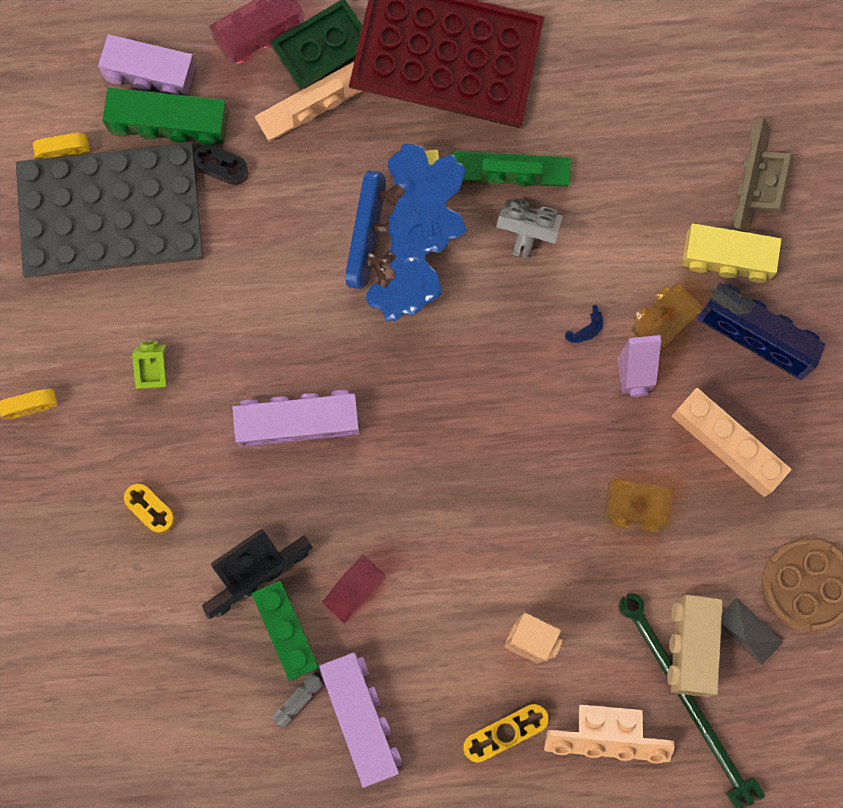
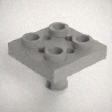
M512 199L511 201H505L496 227L517 233L512 254L519 257L521 248L524 246L522 258L527 259L531 256L535 238L551 243L556 242L563 216L558 215V212L552 208L541 207L537 209L529 207V204L523 200Z

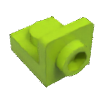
M146 341L140 343V346L134 349L132 358L136 389L167 386L166 345H158L157 341Z

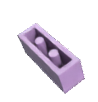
M110 34L107 35L98 68L105 80L112 84L121 85L123 82L131 84L141 91L148 92L152 89L165 94L184 96L189 94L197 67L192 54Z

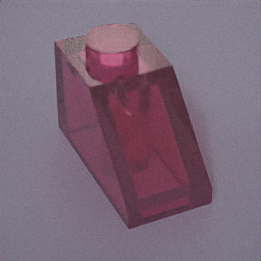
M362 554L339 579L322 603L345 624L386 580V575Z

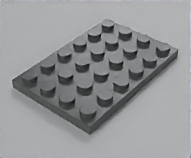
M187 143L16 161L23 276L30 278L203 259L193 144Z

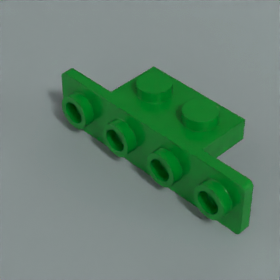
M469 151L453 152L457 162L461 163L465 168L463 181L484 182L492 185L518 184L524 187L534 185L568 187L570 183L571 159L569 157Z

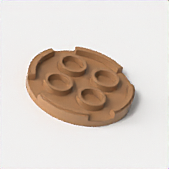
M810 538L797 539L778 548L767 561L762 575L763 596L772 614L786 626L804 632L822 631L840 623L843 620V552L834 545Z

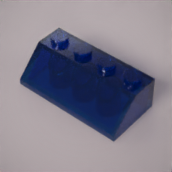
M719 282L697 317L698 321L800 381L817 367L826 345L820 341V337L810 330L799 329L793 325V321L790 318L781 314L775 315L767 310V306L756 299L750 300L741 295V291L737 287L727 283L724 285Z

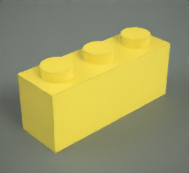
M692 223L686 235L682 266L689 267V270L697 273H705L709 270L719 272L720 276L726 278H735L738 275L749 277V281L755 283H765L770 281L777 273L781 238Z

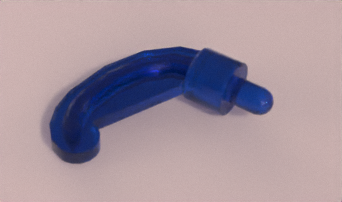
M596 304L592 306L593 313L590 314L591 323L575 334L567 331L565 333L566 340L571 343H582L591 340L599 334L603 328V316Z

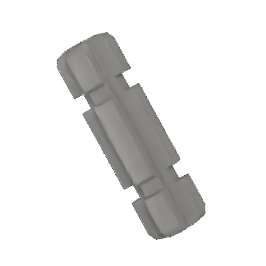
M310 674L303 681L305 684L303 686L300 685L283 703L284 707L282 709L279 708L274 713L272 719L279 727H286L292 721L291 717L293 715L296 716L313 697L312 694L314 692L317 693L323 686V681L316 674Z

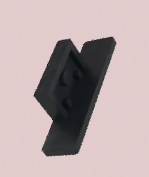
M260 529L211 563L212 568L227 588L202 605L208 619L224 615L230 610L231 605L240 598L246 599L250 597L251 593L255 592L259 585L267 580L272 581L279 577L285 567L305 559L309 551L313 549L306 536H301L278 552L265 531Z

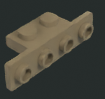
M758 118L756 128L752 129L750 135L752 147L750 155H747L745 158L744 168L746 175L744 182L740 183L738 191L740 203L738 210L734 211L732 218L733 227L736 231L749 233L754 211L783 213L794 157L792 153L766 152L771 129L765 118Z

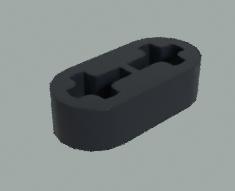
M208 144L201 145L194 152V163L197 169L205 175L231 185L243 183L248 176V168L245 161L235 154ZM211 154L213 160L218 164L208 161L206 165H203L201 157H207ZM224 165L230 168L238 165L241 172H235L233 176H230L229 170Z

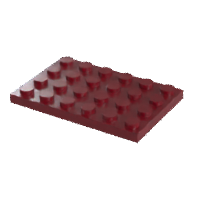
M368 0L349 88L520 128L523 122L544 16L479 0Z

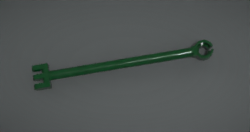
M627 594L626 596L629 600H634L637 603V610L634 612L628 610V599L622 597L618 604L619 612L625 618L631 619L636 625L666 677H668V670L673 662L643 613L644 601L637 594ZM677 694L734 787L725 793L734 808H743L738 800L741 796L749 807L753 805L754 800L749 794L750 790H753L759 800L763 799L765 794L754 777L744 781L692 695Z

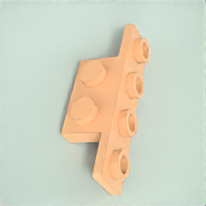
M354 62L256 115V122L267 140H275L360 93L361 90L349 88Z
M579 705L578 732L548 730L544 744L545 751L553 752L557 755L571 753L582 754L590 758L605 756L616 757L623 761L632 759L648 760L651 763L669 762L675 748L674 741L643 738L642 710Z

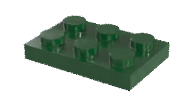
M340 0L270 41V44L301 91L354 62L362 24L347 1Z

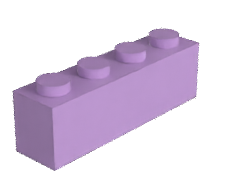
M338 390L331 392V396L319 397L317 393H308L301 395V399L288 400V397L280 396L271 398L268 403L258 404V400L240 401L239 406H232L235 443L238 447L360 435L355 394H349L348 390Z
M354 652L320 665V672L362 787L364 788L398 775V766L403 765L397 747L390 748L386 736L392 733L386 717L379 718L375 706L380 705V701L375 687L368 688L364 676L369 675V671L364 657L357 658Z

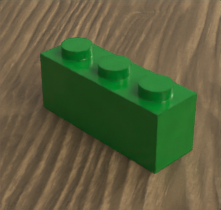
M280 580L251 593L288 680L294 681L318 670L319 663L284 583Z

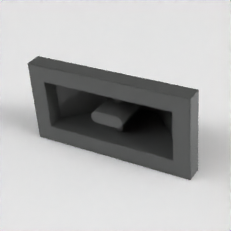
M738 598L722 613L721 627L761 665L783 643Z

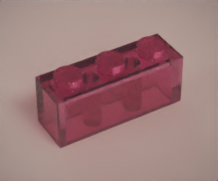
M253 0L209 25L213 39L231 66L236 62L246 61L253 52L260 48L270 47V41L304 22L302 8L296 0Z

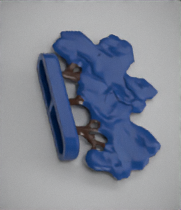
M403 144L401 151L388 159V168L394 177V186L387 192H385L386 179L382 172L368 170L365 173L346 268V284L349 288L363 289L368 283L371 266H373L379 280L368 290L366 301L371 308L382 310L386 322L391 320L397 321L402 314L414 315L422 310L425 304L431 303L441 295L442 289L438 274L425 260L426 255L430 251L441 252L448 246L451 238L456 239L467 232L460 213L448 209L445 205L455 193L460 191L465 174L464 166L458 163L456 158L450 154L444 158H439L433 165H430L423 147L419 145ZM400 188L405 189L404 194H396V192ZM383 200H387L394 206V212L386 224H379ZM377 232H386L392 237L391 248L382 257L373 255ZM394 255L395 257L391 262L386 260L388 256ZM382 264L392 267L395 271L394 279L391 280L383 273L386 268L382 267ZM382 280L388 283L387 287L381 286Z

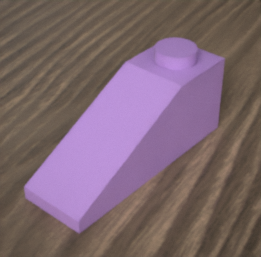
M660 335L628 339L617 358L622 394L630 393L631 397H642L649 395V391H652L656 386L661 348Z

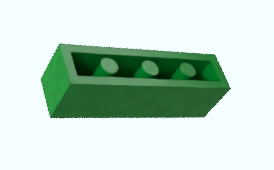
M108 87L103 123L108 132L116 136L125 137L128 134H136L149 140L164 137L177 143L192 140L198 141L202 145L214 146L216 143L224 144L229 110L226 101L221 99Z

